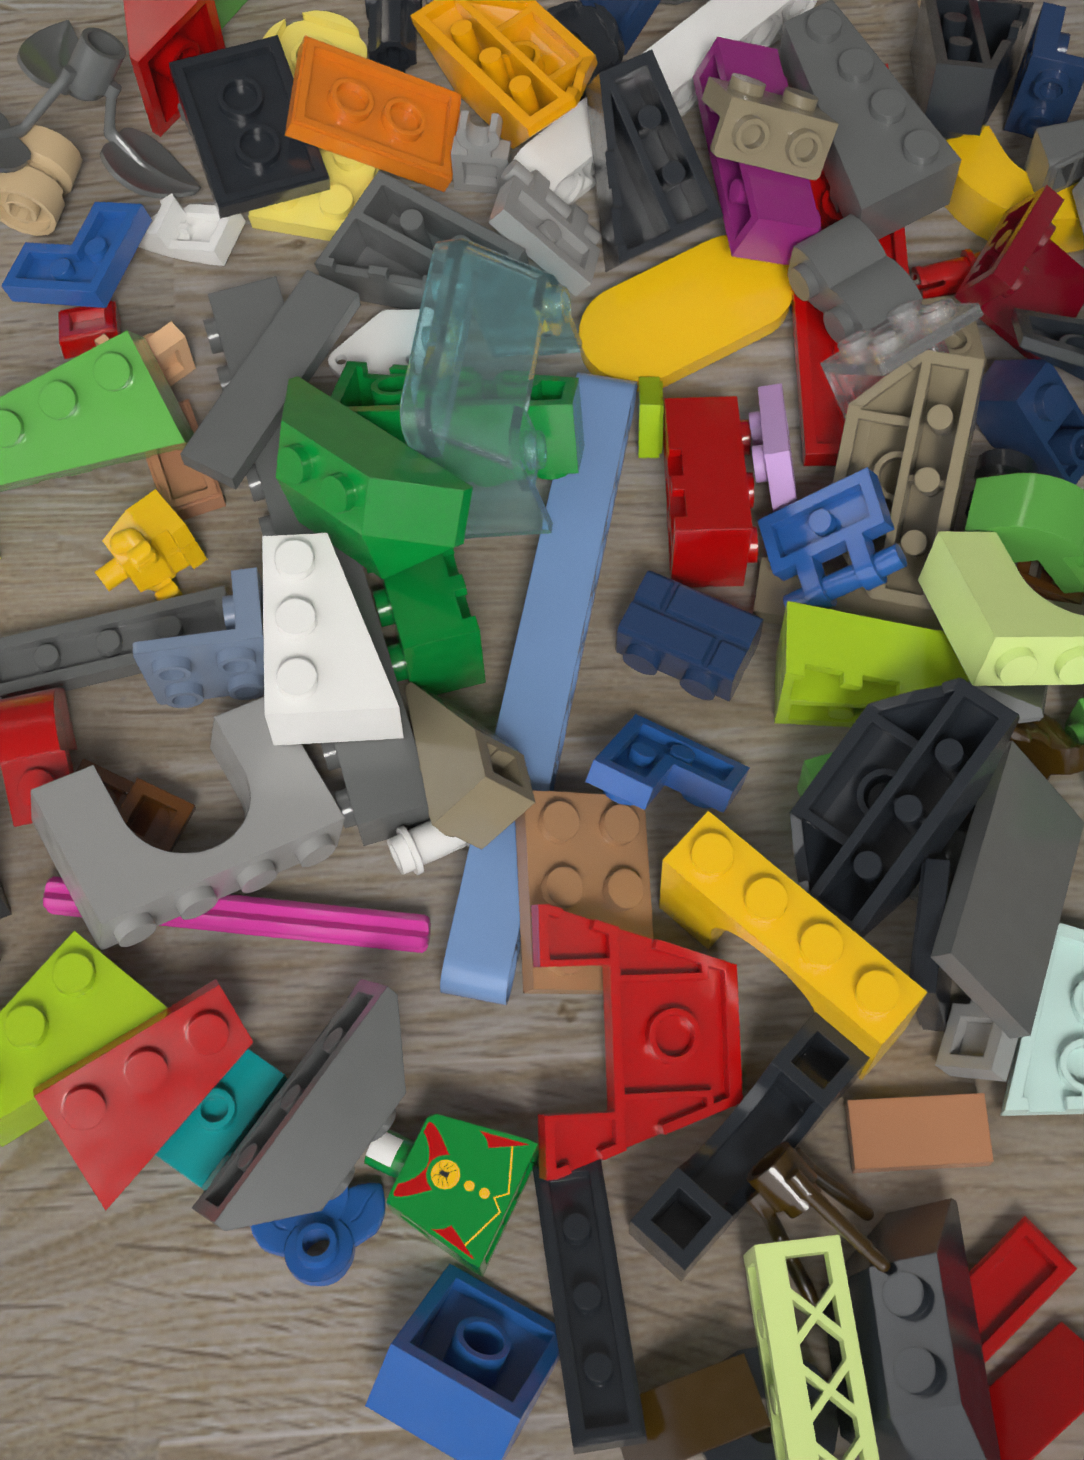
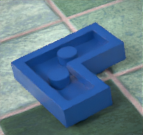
M94 202L72 245L25 242L1 287L13 302L106 308L152 219L142 204Z
M635 714L593 760L585 782L602 789L608 798L619 804L635 805L643 810L649 806L666 785L680 792L685 800L695 806L707 809L714 808L724 813L741 790L750 767Z

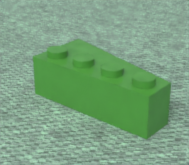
M127 330L0 397V492L184 449L194 432L145 337Z

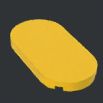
M727 235L707 240L602 292L592 300L584 311L579 325V350L583 363L591 374L637 381V392H639V377H660L664 388L766 337L778 329L788 315L793 299L792 288L788 279L789 265L732 257Z

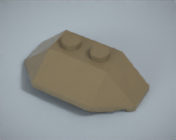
M920 349L907 359L904 364L886 375L848 405L833 483L866 467L878 476L895 530L872 540L875 551L879 552L889 546L898 544L907 560V567L888 575L887 583L870 591L865 589L868 596L872 599L933 610L918 582V578L938 531H954L975 430L985 359ZM849 552L843 553L842 555L848 565H851L852 561Z

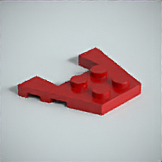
M550 904L531 905L533 968L602 966L607 1110L538 1114L539 1178L558 1180L572 1174L571 1171L599 1159L606 1160L627 1151L628 1147L659 1134L666 1135L740 1104L743 1100L737 964L659 939H650L619 929L618 926L603 921L591 920L572 914Z

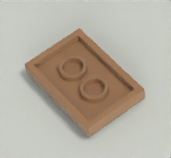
M533 790L535 803L515 820L523 993L603 995L602 966L533 968L531 905L550 904L562 908L563 911L591 920L603 921L618 926L619 929L654 939L645 810L635 805L619 804L608 798L605 794Z

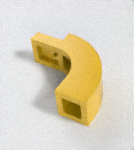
M989 125L984 127L980 136L963 134L961 137L946 140L960 157L961 163L950 204L946 205L945 208L964 227L987 241L1005 212L1034 193L1026 171L1018 167L1007 156ZM1078 183L1057 192L1064 199V202L1052 220L1056 229L1050 239L1066 253L1084 249V234L1072 190Z

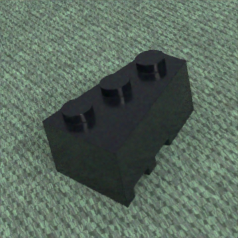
M921 0L910 60L918 106L944 138H958L963 134L980 136L1018 68L1034 5L1033 2L1014 0Z
M651 49L600 72L586 87L605 272L707 226L721 218L723 213L653 50Z

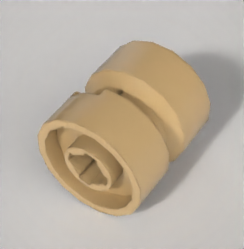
M34 125L24 137L19 138L30 150L31 158L28 164L15 172L0 173V221L19 232L41 236L55 231L65 206L63 196L71 192L82 164V158L79 150L67 138L46 127Z

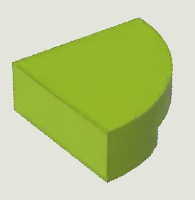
M639 377L638 458H659V454H662L664 400L663 381H660V377Z

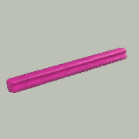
M59 876L49 878L43 894V907L54 915L82 917L62 878ZM232 894L218 899L216 905L201 916L189 920H184L179 916L159 925L423 953L427 950L431 935L430 919L425 914Z

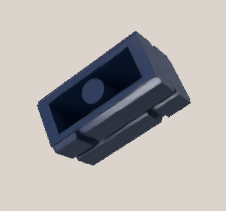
M649 570L646 572L635 593L633 602L630 603L619 624L616 652L623 655L624 662L637 672L655 675L657 671H660L680 680L681 687L694 697L702 700H713L717 696L730 702L745 669H747L758 647L764 619Z

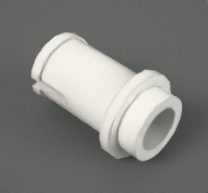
M431 820L410 830L400 826L396 829L397 835L387 839L390 853L402 875L414 871L416 875H420L424 872V865L461 848L470 846L469 843L457 837L444 835L436 827L432 826Z

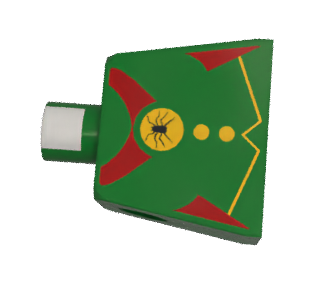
M430 1113L416 1141L388 1129L381 1138L370 1143L364 1164L396 1179L386 1201L392 1213L472 1272L483 1277L533 1172L532 1167H535L539 1159V1147L537 1143L526 1138Z

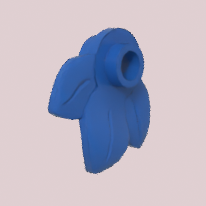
M365 1183L352 1188L347 1187L337 1198L329 1200L322 1211L250 1226L251 1231L261 1249L285 1258L288 1269L298 1281L309 1286H328L339 1281L347 1273L354 1260L355 1247L375 1235L381 1227L386 1208L384 1189L380 1183ZM322 1240L330 1242L329 1247L323 1254L318 1256L307 1254L308 1249L313 1244Z

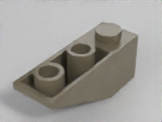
M410 682L405 687L431 824L444 835L457 837L482 850L535 803L524 755L459 707Z

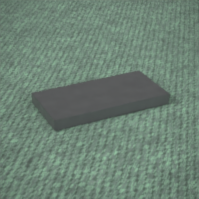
M1013 741L1008 742L987 789L975 805L931 954V958L1010 1039L1031 1036L1084 827V821Z

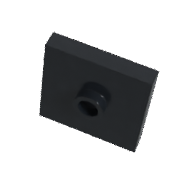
M926 858L925 863L922 862L909 974L912 980L927 991L926 996L916 1011L919 1025H922L923 1030L945 1032L948 1022L952 979L931 958V954L954 879L950 860Z

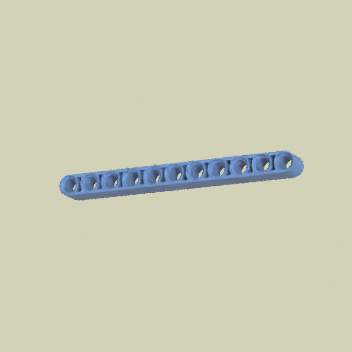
M577 372L576 375L579 378L585 444L579 473L553 479L495 731L498 737L524 755L532 790L554 791L632 424L637 394V381ZM515 821L482 850L471 844L469 846L442 967L441 993L502 1005L508 1004L521 948Z

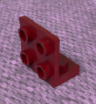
M1045 185L1005 212L954 298L1026 359L1041 358L1020 348L1011 321L1014 308L1076 318L1084 305V268L1050 239L1056 229L1052 220L1064 199L1048 185Z

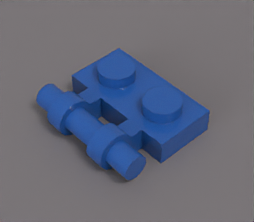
M868 467L757 520L773 575L783 581L796 575L800 579L802 587L783 596L785 608L787 601L826 609L833 608L837 605V598L861 587L868 591L887 583L888 575L907 567L906 557L898 544L889 546L879 552L875 551L872 540L895 530L878 476ZM845 552H849L852 564L826 576L822 563Z

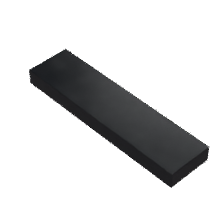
M601 1159L571 1171L572 1174L558 1180L539 1178V1166L532 1167L574 1455L647 1443V1436Z

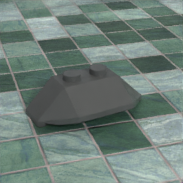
M363 979L358 982L347 997V1001L336 1012L214 1177L211 1185L207 1190L205 1189L193 1205V1210L222 1230L228 1231L322 1211L329 1200L337 1198L345 1191L353 1179L355 1173L354 1165L369 1144L381 1138L391 1127L396 1117L395 1108L406 1094L398 994L388 986Z

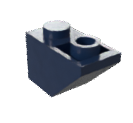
M1043 359L995 360L983 375L976 423L987 441L995 449L1015 450L1031 457L1037 464V474L1054 476L1076 485L1084 475V415L1054 365Z

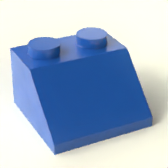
M449 1263L390 1344L365 1406L455 1460H504L518 1438L560 1358L555 1323Z

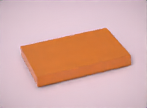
M305 35L298 49L285 136L445 192L452 181L451 150L453 139L457 132L462 94Z

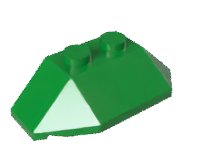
M299 376L288 380L281 420L276 479L299 523L315 534L327 533L334 547L382 580L464 544L473 486Z

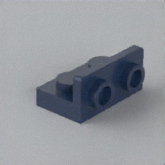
M1043 2L1014 80L1004 131L1025 135L1033 139L1037 128L1068 121L1084 83V58L1066 54L1071 34L1061 32L1066 10L1065 6Z

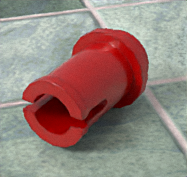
M965 249L961 251L960 257L924 266H914L911 269V279L919 280V284H916L923 299L956 294L981 252L973 253L971 249Z

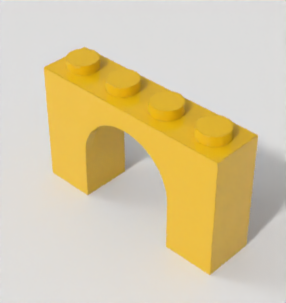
M709 811L662 860L659 908L707 949L725 931H729L751 944L769 958L801 990L815 1012L870 1057L858 1077L863 1080L905 1031L926 996L927 991Z

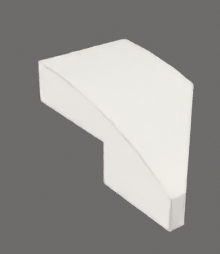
M172 193L160 200L161 207L158 213L151 217L152 221L138 247L189 262L225 266L246 222L241 213L220 219L215 205L189 204L183 208Z

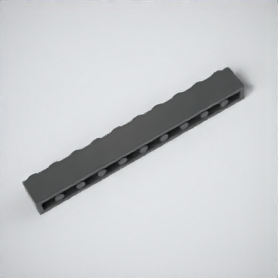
M276 276L208 294L214 317L205 319L203 322L212 353L224 352L227 365L216 368L223 391L284 304ZM280 424L256 459L255 464L252 465L246 474L253 501L265 499L270 514L258 518L263 536L315 534L298 522L276 479ZM333 546L400 707L404 737L401 739L321 743L328 770L341 768L346 788L334 791L338 807L345 817L344 828L357 825L363 846L396 836V829L400 826L410 830L430 821L422 773L419 768L417 747L363 566Z

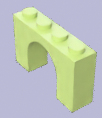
M938 531L918 582L971 684L974 686L1084 684V616L1064 610L1036 593L1019 573L997 532Z

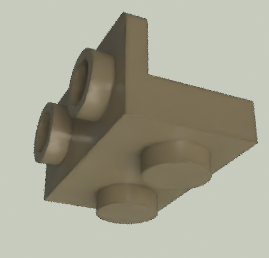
M737 73L732 74L730 82L709 76L702 101L720 116L710 146L711 152L716 157L810 180H817L820 177L839 124L817 107L818 97L791 87H785L783 95L765 91V83Z

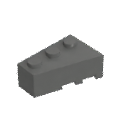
M381 171L377 172L314 263L320 276L359 293L360 301L406 310H427L438 316L496 327L504 326L533 283L525 248Z

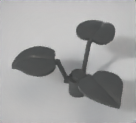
M66 20L39 30L22 43L17 53V61L20 68L33 82L42 87L49 88V90L18 125L10 126L6 117L0 113V173L15 172L28 164L31 158L30 150L19 138L24 137L60 94H69L82 101H95L105 96L104 136L109 143L103 146L100 158L108 172L119 183L137 194L151 198H165L171 193L175 198L195 195L201 188L185 168L155 139L134 128H123L120 132L117 131L115 126L116 103L122 86L115 82L114 78L126 56V49L119 39L105 30L94 27L84 29L78 39L70 21Z

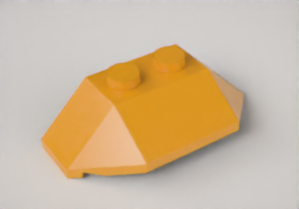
M433 0L410 15L415 28L455 92L462 94L461 98L489 126L492 113H499L503 121L500 137L503 140L511 141L512 149L532 138L575 108L598 64L596 55L536 0Z

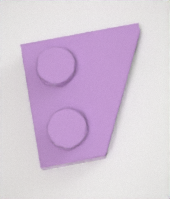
M782 383L758 387L760 411L749 412L756 482L768 481L773 512L797 501Z

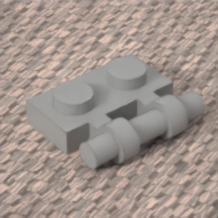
M515 159L510 162L501 175V178L506 183L499 189L488 223L497 229L499 235L525 248L527 256L541 267L549 279L560 283L576 297L592 283L600 249L596 244L601 237V233L587 222L588 214L575 203L568 205L549 189L550 181L538 170L530 172Z

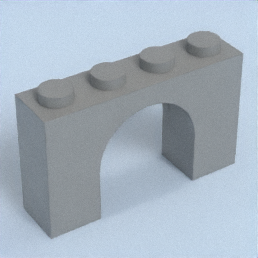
M264 697L214 717L210 749L241 802L245 820L233 836L212 849L197 853H173L155 848L139 839L123 821L94 765L31 790V820L99 951L119 944L121 947L135 945L152 935L157 926L179 916L184 920L201 916L212 909L218 902V899L240 889L243 893L257 891L271 883L279 872L297 864H301L302 867L316 865L327 859L335 851L345 817L302 744L273 745L265 718Z

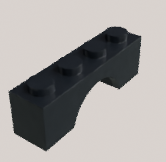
M815 1012L770 1062L756 1084L715 1133L685 1163L676 1168L630 1220L629 1234L678 1280L682 1281L748 1205L746 1202L747 1198L756 1191L746 1179L752 1167L768 1151L782 1142L788 1141L794 1149L797 1148L856 1081L870 1057Z

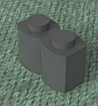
M850 214L793 247L788 268V279L791 288L801 300L809 301L815 308L823 312L825 328L835 342L839 344L844 343L852 352L859 355L915 322L923 300L919 289L908 273L896 261L886 256L876 236L856 216Z

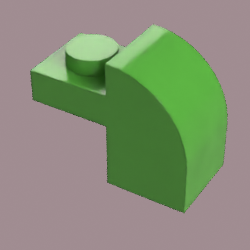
M1014 473L977 478L965 532H997L1014 563L1038 560L1064 594L1084 592V489L1069 481L1037 473Z

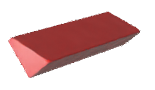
M1063 1322L1058 1323L989 1386L1001 1460H1033L1084 1412V1341Z

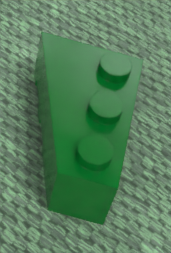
M454 548L396 575L381 579L384 589L373 591L381 627L394 625L398 643L387 646L397 682L408 679L409 683L413 682L435 695L486 683L480 628L476 616L471 617L465 596L468 595L463 575L458 572L454 558ZM366 569L367 574L372 573L371 571H369L368 569Z

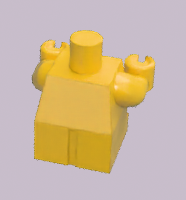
M155 489L125 510L102 540L113 556V559L94 573L109 592L129 578L140 593L146 590L154 591L157 601L183 595L172 579L178 572L188 566L195 569L208 559L183 520Z

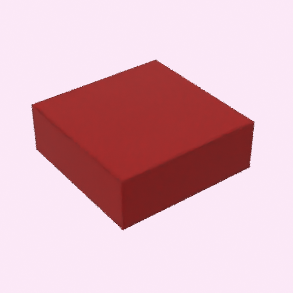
M111 300L106 308L80 306L58 312L59 344L64 359L77 357L96 347L94 340L102 334H105L109 339L121 334V320L116 301Z

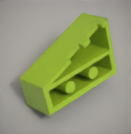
M76 931L71 933L0 1011L1 1147H4L48 1119L34 1098L33 1089L168 1008Z

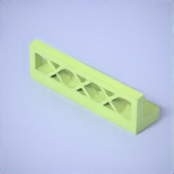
M840 1235L754 1245L743 1255L776 1460H838L816 1442L813 1422L828 1400L853 1419L856 1438L841 1460H855L858 1454L860 1460H879ZM824 1254L829 1286L815 1307L790 1288L786 1259ZM831 1300L836 1323L823 1314ZM794 1307L807 1316L798 1330ZM815 1323L838 1340L840 1344L842 1362L828 1382H825L806 1367L802 1360L800 1344ZM844 1376L849 1400L836 1390ZM806 1382L820 1392L811 1407Z

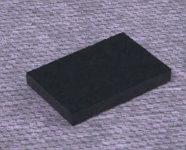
M278 35L169 62L170 74L220 219L330 190V178L319 148L285 136L294 78Z

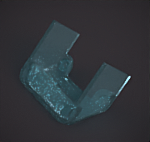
M460 238L438 241L433 248L401 395L400 421L402 432L409 447L473 486L464 539L552 533L553 522L535 486L538 469H544L546 466L547 445L543 432L541 430L535 431L528 415L538 356L581 352L582 341L571 316L570 294L565 285L559 286L553 274L467 239Z

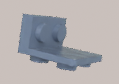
M257 567L231 570L233 595L222 597L226 630L139 641L132 644L133 657L158 704H167L174 708H191L200 705L204 699L230 696L238 700H251L264 695L263 584Z

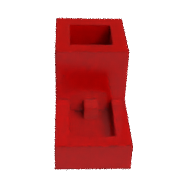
M57 687L0 699V765L14 827L33 823L31 820L32 789L74 773L69 751L77 750V744L64 688Z

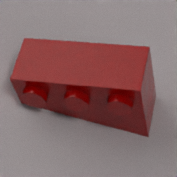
M737 396L664 398L663 452L670 579L690 588L744 586L747 563H757L758 533L757 527L752 525L751 509L754 508L753 472H746L744 457L750 455L749 419L740 420Z

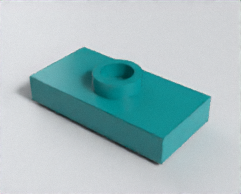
M247 1049L155 1156L202 1190H207L222 1166L286 1082L287 1077Z

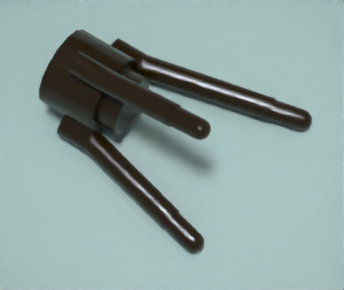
M788 1141L782 1142L760 1158L749 1171L746 1179L756 1191L747 1198L746 1202L762 1219L773 1242L790 1241L776 1213L784 1211L789 1218L793 1219L812 1206L878 1271L883 1273L889 1271V1260L821 1194V1191L826 1192L845 1208L851 1210L865 1221L873 1219L874 1211L859 1200L856 1195L817 1167L800 1147L794 1149ZM799 1257L786 1259L787 1270L801 1297L815 1307L819 1298Z

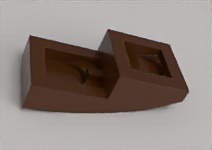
M83 758L76 772L94 765L127 827L145 843L160 850L172 852L196 810L195 805L138 777L134 783Z

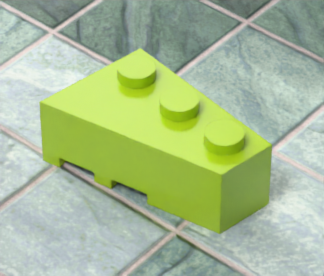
M787 601L776 651L774 723L852 727L868 703L914 690L940 686L943 682L960 677L969 682V678L943 630H932Z

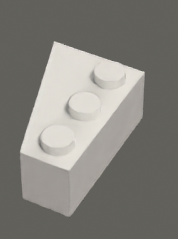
M328 534L262 536L264 710L273 745L404 738L400 707Z

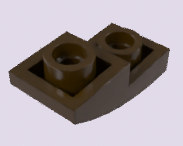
M744 1353L641 1393L640 1399L647 1443L620 1447L624 1460H688L706 1451L769 1428L771 1423Z

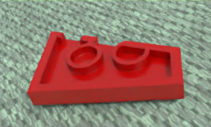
M217 979L35 1087L33 1095L106 1211L252 1045L253 1040Z

